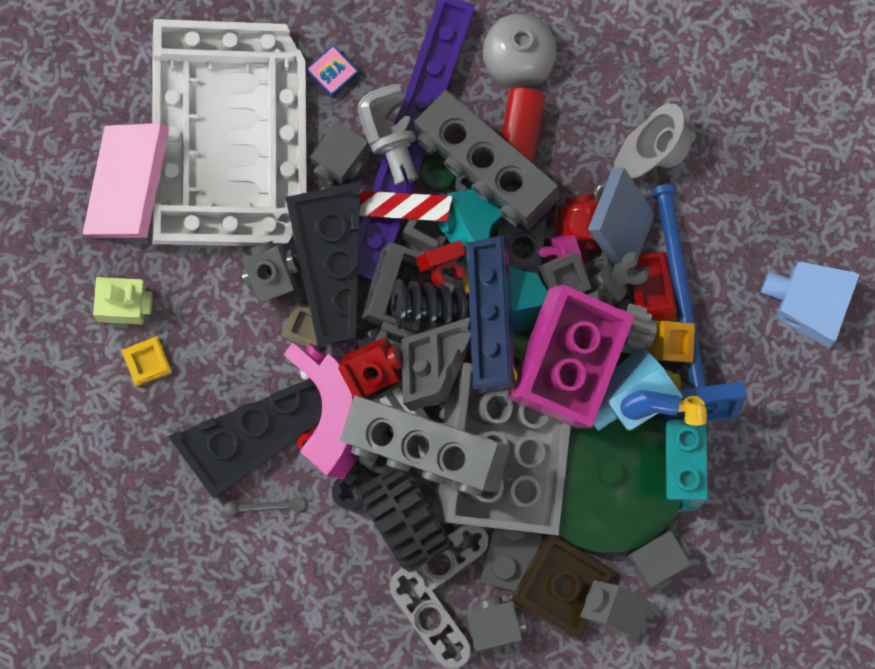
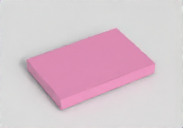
M161 123L105 126L83 235L91 238H147L169 127Z

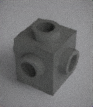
M273 240L251 248L253 256L242 260L245 268H242L243 279L250 290H254L258 303L303 287L297 273L301 270L298 257L293 250L288 249L287 244L275 247Z

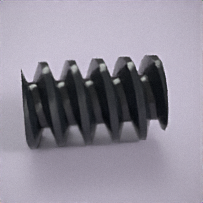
M397 279L393 287L391 312L392 316L395 317L397 329H402L406 319H410L412 331L418 330L421 321L426 322V329L428 331L434 329L437 323L444 326L470 317L469 292L465 294L464 289L460 287L454 288L450 292L449 287L446 285H441L435 290L434 285L431 283H425L420 289L419 283L416 281L408 282L405 287L403 280Z

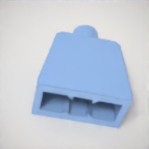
M798 262L793 268L790 278L769 271L764 280L761 293L781 300L775 318L823 346L830 348L837 339L860 274Z

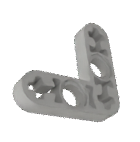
M463 525L448 535L454 549L464 542L462 534L468 532L471 536L477 533L481 539L477 543L478 551L474 552L471 548H467L459 554L465 560L461 564H457L455 555L450 549L443 552L442 554L450 561V569L446 574H432L428 569V564L425 563L411 573L401 568L392 576L390 581L392 598L438 663L447 669H458L464 666L470 656V645L435 596L433 590L485 553L488 546V535L481 526ZM401 577H405L408 581L413 578L417 581L418 584L415 585L414 591L419 599L424 593L430 598V600L419 604L412 613L406 607L414 604L410 596L406 593L400 596L396 591L400 587L398 580ZM433 608L439 612L441 623L437 629L425 630L420 626L418 616L422 610ZM447 625L453 630L452 633L446 634L448 640L453 645L460 643L463 646L459 653L462 659L458 662L453 658L448 660L443 658L442 654L446 651V648L440 639L436 645H433L429 638L439 635Z

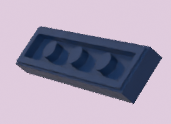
M502 235L468 242L467 263L473 389L477 393H484L516 387L513 373L515 360L508 240Z

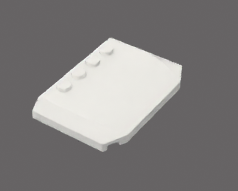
M154 19L152 45V124L161 123L169 127L152 212V244L258 246L273 240L275 247L284 244L288 245L293 232L285 197L307 193L305 59L300 49L297 50L289 34L290 30L287 24Z

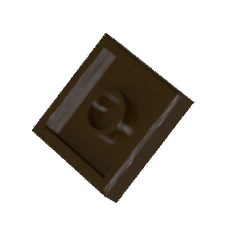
M545 534L510 601H513L519 607L573 640H580L589 621L580 616L593 581L610 583L615 571L557 535Z

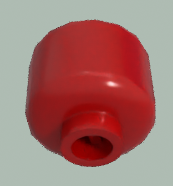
M595 193L565 198L566 204L558 209L561 235L576 236L580 251L600 247L588 231L600 200L596 199Z

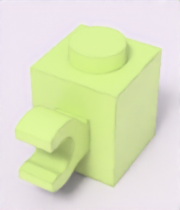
M96 277L93 312L96 321L143 325L144 314L151 315L152 292L146 291L144 281L141 279Z

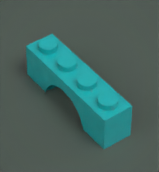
M473 189L447 193L446 196H452L447 221H438L440 230L445 233L450 243L461 240L466 255L459 258L458 261L462 263L464 268L466 264L468 266L467 243L494 237L503 217L498 205L492 199L489 202L484 201ZM510 265L513 332L532 330L548 292L537 273L519 270Z

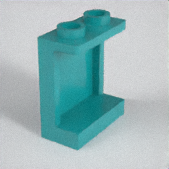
M668 420L666 422V498L668 500H682L678 511H696L707 500L706 423L697 426L686 424L684 420Z

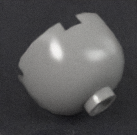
M513 13L500 18L489 29L483 42V61L488 74L497 83L511 89L528 88L541 84L551 74L557 58V44L550 27L540 18L528 13Z

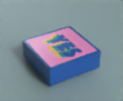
M332 45L306 68V73L332 99L359 75V70Z

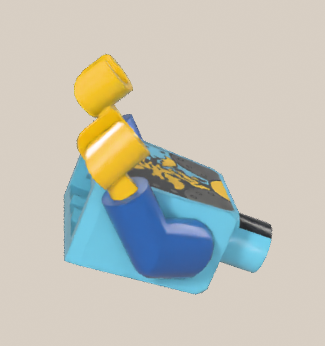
M644 348V350L637 349L615 367L593 425L598 431H601L618 418L627 430H632L658 413L676 416L678 412H684V422L689 425L698 426L707 422V409L704 401L698 396H689L684 401L680 400L683 398L679 392L681 390L680 376L669 370H664Z

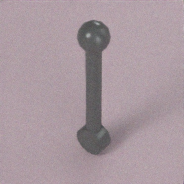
M299 496L294 497L291 501L238 504L235 501H228L224 506V511L229 516H235L238 512L292 509L295 512H301L304 510L306 502Z

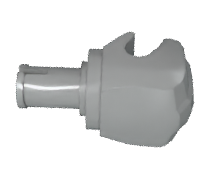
M393 84L369 92L363 96L357 107L369 146L374 154L386 155L395 186L405 185V179L401 171L402 168L405 170L409 183L419 178L407 148L416 140L414 131L407 130L411 122L410 117L405 116L395 126H390L386 123L391 113L403 104L405 94L401 84Z

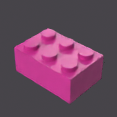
M564 284L549 288L516 372V387H514L513 394L509 390L507 399L577 429L593 427L635 316Z

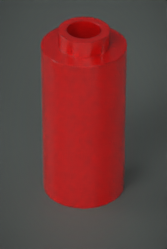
M512 88L508 93L501 137L534 164L546 96L533 89Z

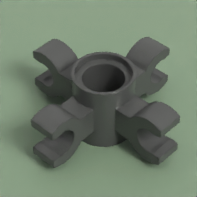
M599 247L593 250V259L584 265L591 289L582 293L614 306L626 295L628 290L627 283L641 284L648 279L649 268L648 266H644L641 269L631 268L638 264L639 254L636 251L625 254L621 263L613 266Z

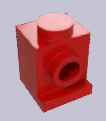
M386 336L346 354L338 370L353 397L354 395L364 397L400 380L402 376V354L396 346H391ZM370 367L375 368L378 374L373 375Z

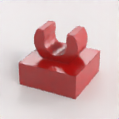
M461 240L427 251L418 256L416 261L421 273L433 269L431 279L434 285L439 287L445 284L442 276L444 268L452 271L455 281L464 276L463 267L456 260L466 255Z

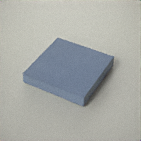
M612 168L588 228V231L613 266L621 263L623 256L629 252L636 251L640 255L655 216V212L625 168Z

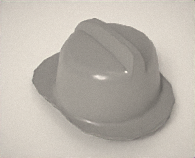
M668 103L654 111L644 123L627 136L614 161V167L625 168L630 177L634 179L643 176L654 167L672 168L682 162L696 138L693 130L685 124L683 109L677 104Z

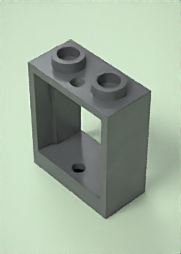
M392 242L382 248L360 317L361 321L378 327L382 326L383 321L396 325L395 317L387 315L385 312L399 267L403 265L420 272L416 258L423 253ZM444 268L442 270L444 281L455 284V288L460 287L464 289L462 278L455 281L450 269ZM433 269L427 270V271L422 272V273H425V274H428V275L431 276V272H432ZM407 321L403 325V329L416 334L427 331L426 328L419 326L417 331H412L411 323Z

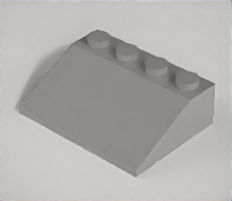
M462 363L445 401L443 424L509 445L511 448L497 492L482 490L480 497L457 490L459 482L446 478L445 484L436 482L433 504L434 514L439 522L559 535L571 426L507 399L509 388L477 393L473 389L472 364ZM462 449L454 456V465L457 470L462 468L465 463V454Z

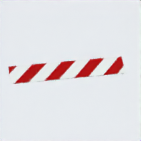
M360 191V216L447 221L452 196Z

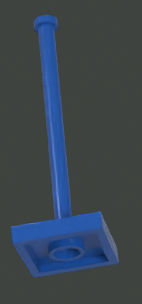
M664 184L653 188L652 192L653 198L658 200L678 318L679 322L695 324L673 197L676 195L675 186ZM695 325L693 363H686L691 388L679 390L683 396L680 400L684 401L689 396L700 397L707 409V422L737 418L747 397L744 382L706 386ZM678 412L676 416L659 413V417L665 423L668 420H684V412Z

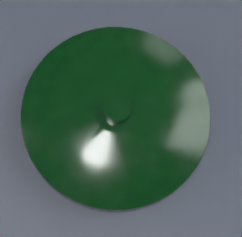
M656 414L632 430H627L618 418L601 431H598L594 425L591 428L578 429L571 426L559 535L557 536L577 548L602 554L632 550L654 539L669 525L682 501L668 500L666 498V423Z

